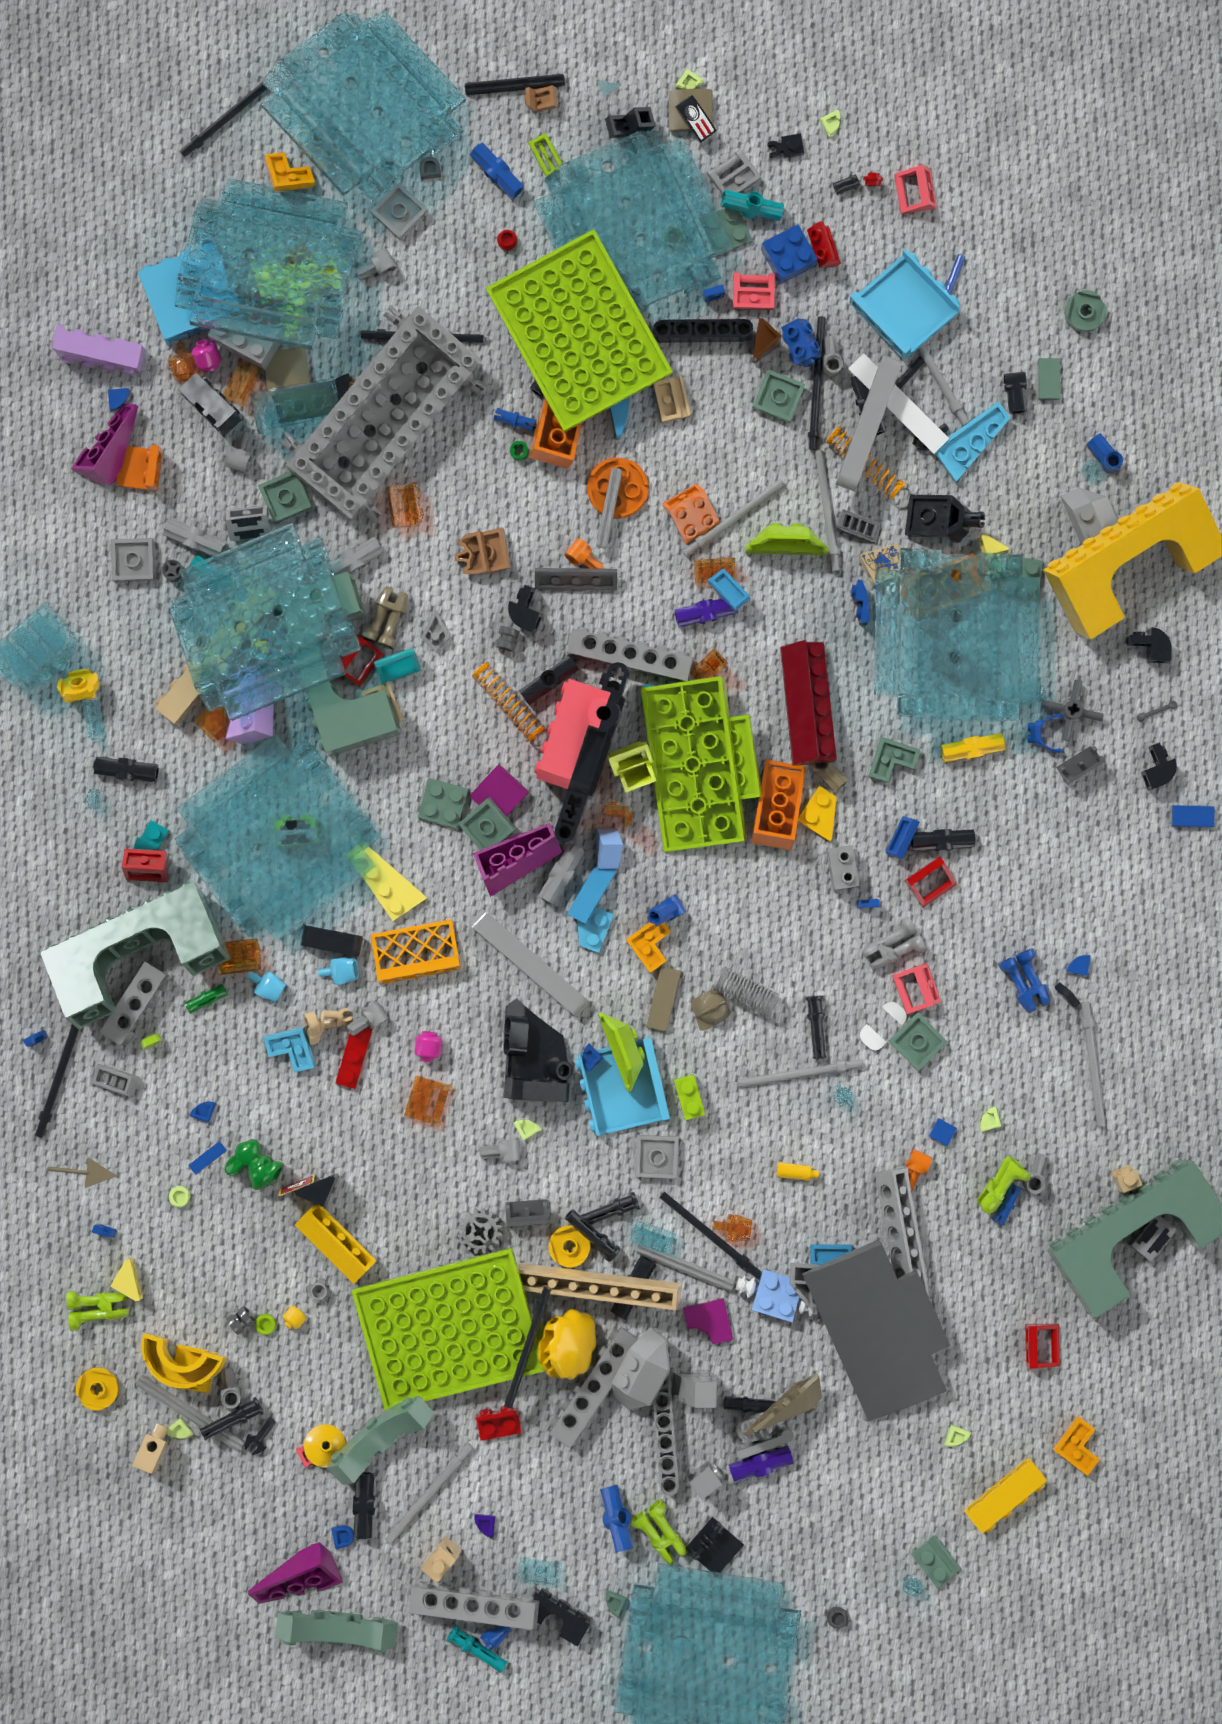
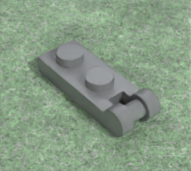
M785 1426L781 1428L778 1434L771 1435L769 1433L760 1440L747 1444L742 1442L736 1450L739 1458L743 1459L792 1441L794 1434L791 1428Z

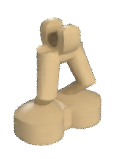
M343 1008L340 1011L322 1010L319 1019L314 1011L303 1014L305 1023L303 1027H305L309 1045L319 1043L321 1034L325 1029L343 1025L347 1026L352 1023V1016L348 1018L343 1017L349 1015V1009Z

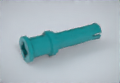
M458 1625L453 1627L446 1638V1642H452L460 1647L463 1653L468 1651L499 1673L504 1670L508 1662L476 1642L472 1634H466L459 1629Z

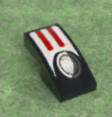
M692 94L675 106L699 143L717 131Z

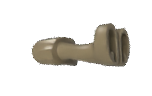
M386 586L375 601L378 608L369 628L361 629L358 635L366 641L376 644L388 611L390 612L388 622L377 643L379 646L394 650L396 647V641L393 638L394 631L400 615L406 614L408 594L400 592L394 604L390 602L393 589Z

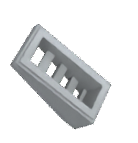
M97 1064L91 1084L125 1096H133L140 1077ZM104 1070L106 1071V1075L104 1081L100 1082ZM112 1073L114 1076L111 1085H109L108 1082ZM119 1076H121L122 1080L120 1086L116 1087Z

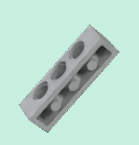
M145 961L116 1005L117 1012L109 1016L100 1033L120 1046L125 1043L129 1044L135 1035L133 1030L137 1025L141 1026L146 1018L144 1013L148 1008L151 1009L158 999L155 996L159 990L163 991L169 983L167 980L169 975ZM146 981L152 984V990L149 993L143 990V984ZM134 999H138L141 1002V1007L137 1011L131 1005ZM124 1016L128 1017L130 1021L127 1028H123L120 1024V1020Z

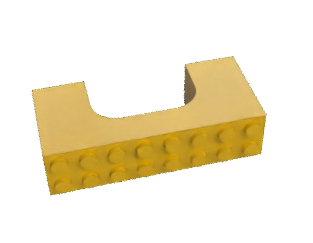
M1182 482L1173 484L1167 492L1154 496L1148 504L1138 506L1132 514L1119 518L1118 523L1105 527L1100 531L1099 535L1086 539L1083 545L1067 551L1064 557L1051 561L1048 567L1043 569L1076 633L1091 640L1125 618L1112 592V577L1121 565L1157 542L1164 540L1176 565L1194 574L1222 557V535L1199 488Z

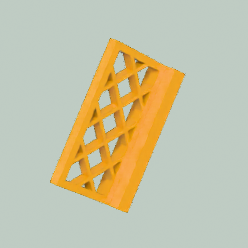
M452 919L370 934L377 981L380 985L461 970ZM449 925L450 933L446 939L436 934L440 926ZM424 929L431 933L425 943L416 938L418 932ZM403 933L411 937L404 947L395 941L399 934ZM434 936L443 941L437 951L428 946ZM385 937L390 941L384 951L377 947L376 938ZM413 940L423 945L416 955L407 949ZM393 943L402 949L396 959L387 953ZM445 944L453 948L454 956L444 957L440 954ZM425 948L434 953L429 961L419 958ZM404 952L414 957L408 965L399 962ZM384 956L394 961L389 968L381 969L380 961Z

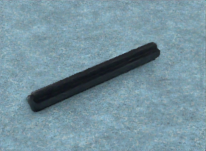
M564 74L469 82L465 83L466 95L525 90L528 87L532 89L551 85L559 87L565 85Z

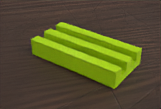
M546 133L528 142L547 179L565 170ZM542 140H545L558 167H554L544 146L541 143ZM536 143L551 169L549 172L534 145Z

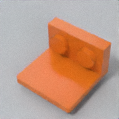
M151 445L150 449L127 446L122 468L118 473L117 486L158 491L163 450L160 446Z
M697 483L662 503L665 511L672 517L685 544L720 524L705 490Z

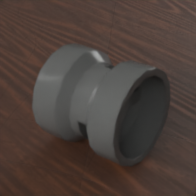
M500 626L499 634L501 636L496 640L495 647L514 652L516 647L514 639L518 638L520 631Z
M245 1306L238 1309V1313L235 1315L231 1314L226 1318L229 1326L237 1335L242 1333L245 1327L256 1323L254 1317H249L247 1314L249 1310Z

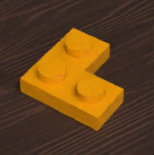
M285 152L265 154L264 160L274 192L314 188L315 181L310 166L290 168Z
M649 922L626 939L649 973L667 961L655 945L671 933L665 922L658 926Z
M1077 1415L1053 1450L1088 1476L1100 1460L1084 1447L1096 1429Z

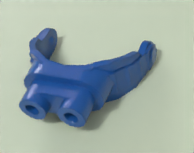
M1062 714L1051 715L1044 720L1036 721V723H1028V731H1031V735H1028V743H1035L1036 746H1043L1057 753L1063 752L1061 748L1053 749L1048 747L1043 742L1041 736L1044 724L1053 718H1064Z

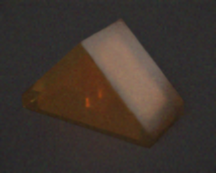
M713 648L690 673L696 680L716 677L728 666V662L716 648Z

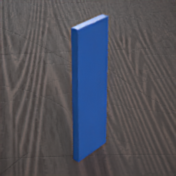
M219 1141L188 1166L197 1175L227 1150Z

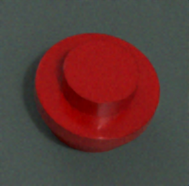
M868 172V175L864 176L863 180H865V186H881V181L884 178L880 177V173Z
M503 230L499 233L497 243L501 249L509 251L517 245V236L513 231Z

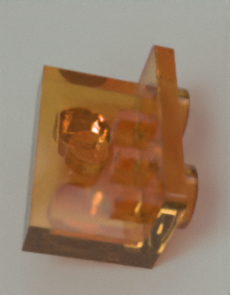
M412 482L409 485L388 486L387 495L392 528L413 527L422 523L424 513L420 507L419 499L421 493L417 487V482Z
M608 802V805H604L603 817L624 818L623 830H627L628 826H632L633 812H629V806H621L620 802Z
M257 938L225 942L231 959L218 965L219 975L261 970V950Z

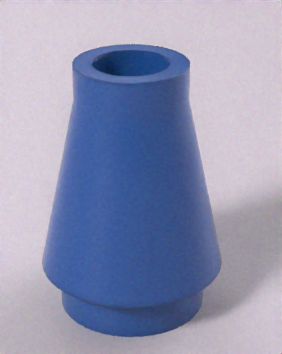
M496 1625L484 1631L480 1638L491 1651L493 1648L496 1649L513 1630L507 1626Z

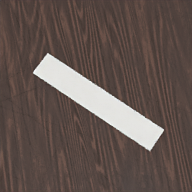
M863 354L848 369L870 390L878 367ZM894 384L886 407L934 454L949 438Z

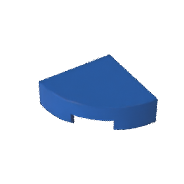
M129 388L108 390L110 411L118 410L129 397Z
M861 899L857 901V908L880 907V900Z
M1082 955L1072 960L1066 972L1087 976L1091 955Z
M42 1030L27 1037L23 1042L26 1047H32L48 1038L45 1030Z
M588 1043L583 1052V1064L586 1070L590 1072L603 1057Z
M205 1102L197 1105L189 1116L210 1122L216 1102Z
M100 1223L94 1225L92 1233L115 1238L117 1232L116 1229Z

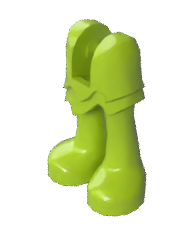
M1007 1155L1002 1161L995 1178L989 1179L988 1184L977 1199V1204L985 1213H994L1004 1200V1195L1009 1186L1016 1179L1028 1181L1032 1177L1031 1174L1025 1170L1022 1164Z
M67 1291L66 1302L68 1310L96 1305L100 1308L98 1310L69 1312L70 1331L78 1330L82 1323L99 1319L115 1320L127 1316L129 1308L112 1309L111 1305L112 1302L128 1300L127 1296L119 1292L96 1293L97 1296H80L75 1291Z
M659 1499L648 1507L647 1512L664 1535L657 1533L645 1511H641L632 1517L630 1523L634 1528L641 1529L651 1540L649 1543L653 1546V1549L659 1553L666 1563L671 1565L675 1561L667 1549L668 1546L672 1544L681 1557H684L687 1551L679 1534L674 1532L664 1515L666 1505L662 1499Z

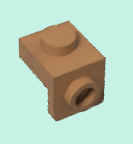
M553 85L533 90L530 87L525 88L526 95L524 100L530 110L536 113L558 108L557 91Z

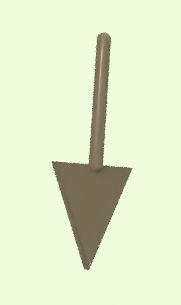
M89 1157L87 1171L47 1167L48 1171L86 1175L85 1188L117 1176Z

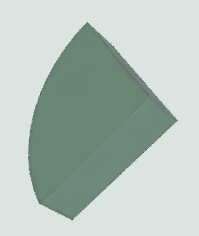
M607 1589V1606L611 1613L619 1618L627 1597Z

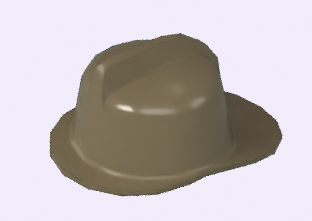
M715 990L708 991L691 1001L700 1031L719 1024L729 1017L731 1013L725 998Z

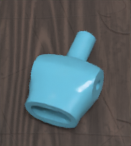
M336 957L331 959L330 968L319 969L318 974L320 977L332 976L335 985L345 984L358 979V964L355 958Z
M250 971L246 977L257 984L254 990L255 994L276 1003L287 985L278 976L269 971H266L262 977Z

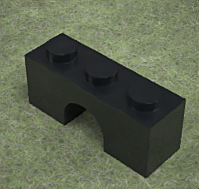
M535 1588L531 1596L534 1597V1600L539 1601L537 1623L541 1625L544 1619L551 1614L560 1616L564 1624L559 1631V1636L578 1647L590 1626L588 1614L579 1609L577 1612L569 1608L571 1605L563 1599L557 1601L551 1597L552 1593L544 1588H541V1590Z

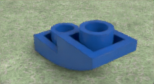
M858 579L856 585H852L851 597H854L853 603L861 604V606H857L856 618L859 619V624L867 625L869 622V600L863 581Z

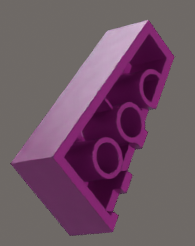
M547 823L477 851L473 855L491 897L559 855L562 851L551 824Z

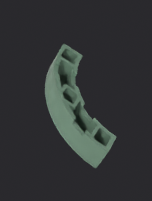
M420 1396L405 1398L402 1402L389 1408L378 1417L370 1418L364 1428L340 1451L332 1455L330 1458L331 1462L326 1468L342 1485L355 1483L363 1471L371 1464L368 1460L377 1452L379 1454L383 1453L387 1448L396 1443L399 1435L403 1433L409 1435L424 1429L434 1416V1411Z
M299 1610L278 1612L275 1638L282 1640L285 1645H296V1642L310 1641L328 1642L330 1645L347 1643L373 1648L374 1652L384 1653L387 1649L395 1648L398 1622L380 1617L368 1620L363 1619L361 1614L311 1610V1615L303 1614Z

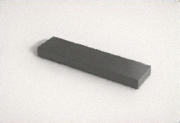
M535 568V588L553 590H617V569Z

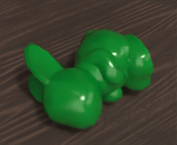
M250 1139L237 1145L235 1155L226 1162L225 1173L235 1176L244 1167H247L252 1189L262 1190L275 1183L283 1170L284 1163L280 1161L271 1162V1157L261 1156V1144L258 1140Z

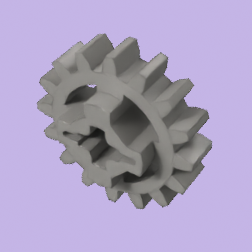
M474 1208V1214H471L469 1211L466 1212L468 1218H461L460 1220L464 1224L457 1227L459 1230H462V1233L457 1235L464 1239L461 1245L467 1243V1251L475 1248V1254L478 1253L479 1249H482L483 1254H485L487 1247L493 1250L492 1244H499L500 1242L496 1237H500L503 1234L498 1232V1229L502 1228V1224L496 1223L499 1217L493 1219V1211L486 1214L485 1208L482 1209L481 1213H478L477 1208ZM476 1217H484L488 1221L479 1222ZM469 1222L472 1229L471 1233L467 1235L466 1227ZM476 1226L485 1228L483 1232L484 1237L481 1234H475ZM494 1227V1235L490 1239L488 1232L490 1228ZM481 1240L483 1245L474 1244L472 1241Z

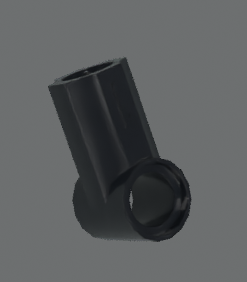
M1026 373L1004 374V390L1007 392L1009 414L1027 412Z

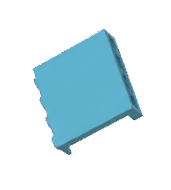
M215 243L202 244L199 246V249L184 251L180 256L173 259L171 257L165 258L160 264L154 266L147 265L138 272L167 345L212 328L217 317L233 320L243 316Z
M906 249L903 250L902 256L860 293L855 291L850 296V304L904 361L960 312V302L957 297L950 295L946 291L945 285L941 281H936L932 277L931 271L926 266L923 267L916 255L912 252L909 253Z
M651 1037L635 1041L637 1048L642 1047L645 1059H642L643 1066L630 1092L626 1091L610 1047L596 1050L603 1059L590 1072L586 1070L583 1064V1053L578 1054L579 1059H575L577 1072L582 1071L583 1079L580 1080L582 1092H587L588 1099L584 1100L586 1110L591 1112L593 1120H589L592 1133L596 1132L597 1136L670 1119Z

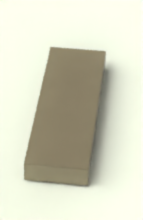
M660 967L646 1027L667 1032L681 971Z

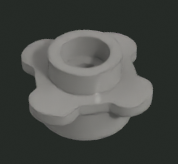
M323 1278L318 1279L315 1284H310L307 1287V1292L311 1294L315 1303H320L323 1298L330 1297L332 1294V1290L326 1286V1280Z

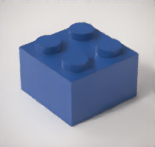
M799 224L762 242L761 251L780 285L808 271L817 264L818 259Z

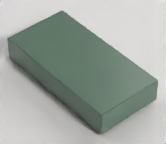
M1039 358L1038 400H1059L1060 358Z

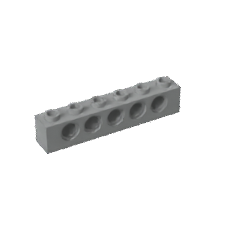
M584 627L572 628L567 655L606 665L620 662L625 664L631 671L677 682L688 681L693 657H690V654L687 652L678 651L673 653L669 652V648L663 646L652 648L646 642L638 641L636 644L629 642L630 639L618 636L615 639L609 637L610 634L598 631L597 634H594ZM587 640H593L596 643V647L589 650L584 644ZM607 645H613L616 648V652L607 654L604 648ZM629 649L634 650L636 657L627 659L624 655L625 651ZM648 654L654 655L656 657L655 663H646L644 660L645 656ZM668 659H673L676 662V666L673 669H668L664 662Z
M897 1168L876 1172L890 1259L895 1275L899 1278L917 1270L926 1292L930 1293L907 1168Z
M622 1326L619 1330L615 1328L608 1338L611 1340L607 1347H601L596 1355L599 1359L595 1365L591 1363L589 1369L584 1373L587 1375L583 1382L578 1381L573 1389L575 1394L572 1399L567 1398L561 1406L563 1412L559 1417L555 1416L549 1424V1427H551L550 1434L570 1448L611 1389L612 1381L629 1349L639 1339ZM616 1345L624 1348V1352L619 1356L612 1353V1348ZM603 1363H609L612 1366V1370L608 1373H603L600 1370V1366ZM592 1380L598 1381L600 1383L599 1389L591 1390L588 1387L589 1382ZM579 1398H585L588 1401V1405L580 1408L577 1406L576 1401ZM568 1415L574 1416L576 1423L574 1425H567L564 1421L565 1417Z
M423 1581L411 1587L409 1613L528 1630H533L537 1627L539 1601L534 1600L533 1596L522 1595L521 1598H515L511 1593L493 1595L490 1590H480V1593L472 1592V1588L459 1587V1590L451 1589V1585L439 1584V1587L431 1586L430 1582ZM430 1594H434L437 1597V1604L430 1602ZM450 1597L457 1599V1607L451 1606L449 1602ZM471 1599L478 1602V1610L471 1608ZM492 1602L498 1604V1613L491 1610L490 1605ZM512 1605L519 1607V1616L511 1612Z

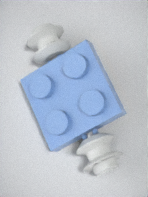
M763 1269L758 1285H756L754 1278L750 1281L746 1280L745 1275L743 1278H738L735 1290L739 1291L738 1295L744 1292L747 1294V1298H749L753 1293L756 1294L752 1311L792 1323L796 1307H798L800 1314L804 1311L808 1312L809 1317L812 1314H816L818 1308L807 1307L800 1300L798 1294L789 1284L790 1277Z

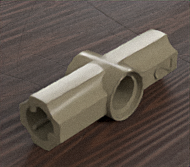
M825 762L826 766L823 769L816 768L814 764L808 765L812 772L818 775L835 793L848 781L831 762Z

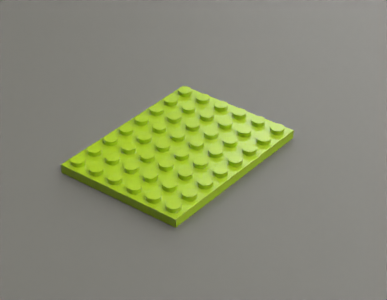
M594 229L485 288L564 433L673 374L670 365Z
M513 1248L351 1290L385 1411L402 1402L407 1397L420 1396L425 1402L513 1379L533 1320ZM537 1335L523 1377L545 1371L538 1361L539 1341Z

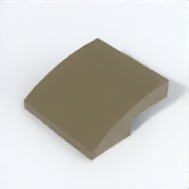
M711 89L669 91V131H691L675 108L676 105L691 94L713 124V91Z
M305 347L283 349L275 352L264 371L267 394H273V390L310 384Z

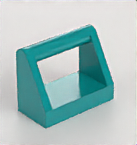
M413 648L374 661L382 684L422 671Z

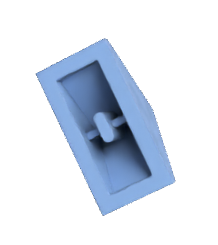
M596 828L597 869H619L623 843L617 828Z

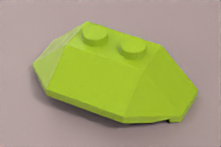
M771 523L770 526H766L746 546L745 553L827 555L828 547L809 527H803V524L795 523L791 524L790 527L783 526L782 523Z
M601 1012L598 1014L626 1091L630 1092L643 1066L644 1052L642 1047L637 1048L635 1040L638 1037L634 1027L630 1028L628 1024Z

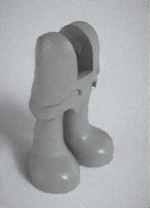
M909 916L902 920L901 927L897 931L881 940L874 941L863 950L864 957L872 955L878 950L882 955V958H878L869 964L872 970L900 960L898 957L908 952L917 951L923 953L927 951L919 934L894 949L889 947L917 933Z

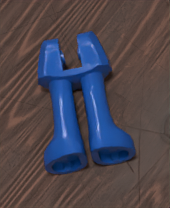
M1033 948L1015 955V957H1010L998 964L1000 970L1007 972L1013 980L1019 993L1016 998L1028 1013L1036 1010L1031 998L1034 995L1037 996L1043 1007L1050 1004L1047 985L1041 984L1032 965V959L1036 955ZM1017 961L1029 981L1030 988H1027L1018 970Z

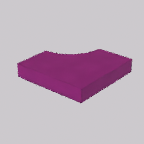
M724 1298L683 1307L688 1329L696 1328L704 1331L710 1337L713 1344L733 1340Z

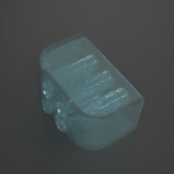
M47 602L43 603L0 641V677L19 690H32L42 683L44 685L52 680L54 672L57 670L61 671L69 664L67 661L73 657L78 647V639L74 630Z

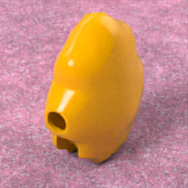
M570 1309L562 1316H554L547 1322L543 1337L538 1345V1361L549 1377L572 1380L589 1369L592 1352L596 1348L594 1318L588 1313Z

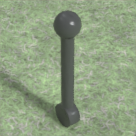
M1170 701L1168 705L1145 714L1139 713L1137 720L1143 721L1146 717L1166 709H1175L1177 702Z

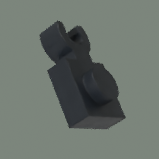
M801 133L782 136L781 143L777 141H769L767 143L768 147L773 146L776 148L775 152L769 153L770 158H775L780 153H783L784 158L800 156L805 153Z

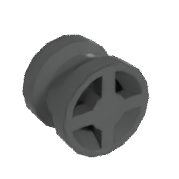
M168 560L162 566V573L169 581L178 582L184 577L185 570L177 560Z

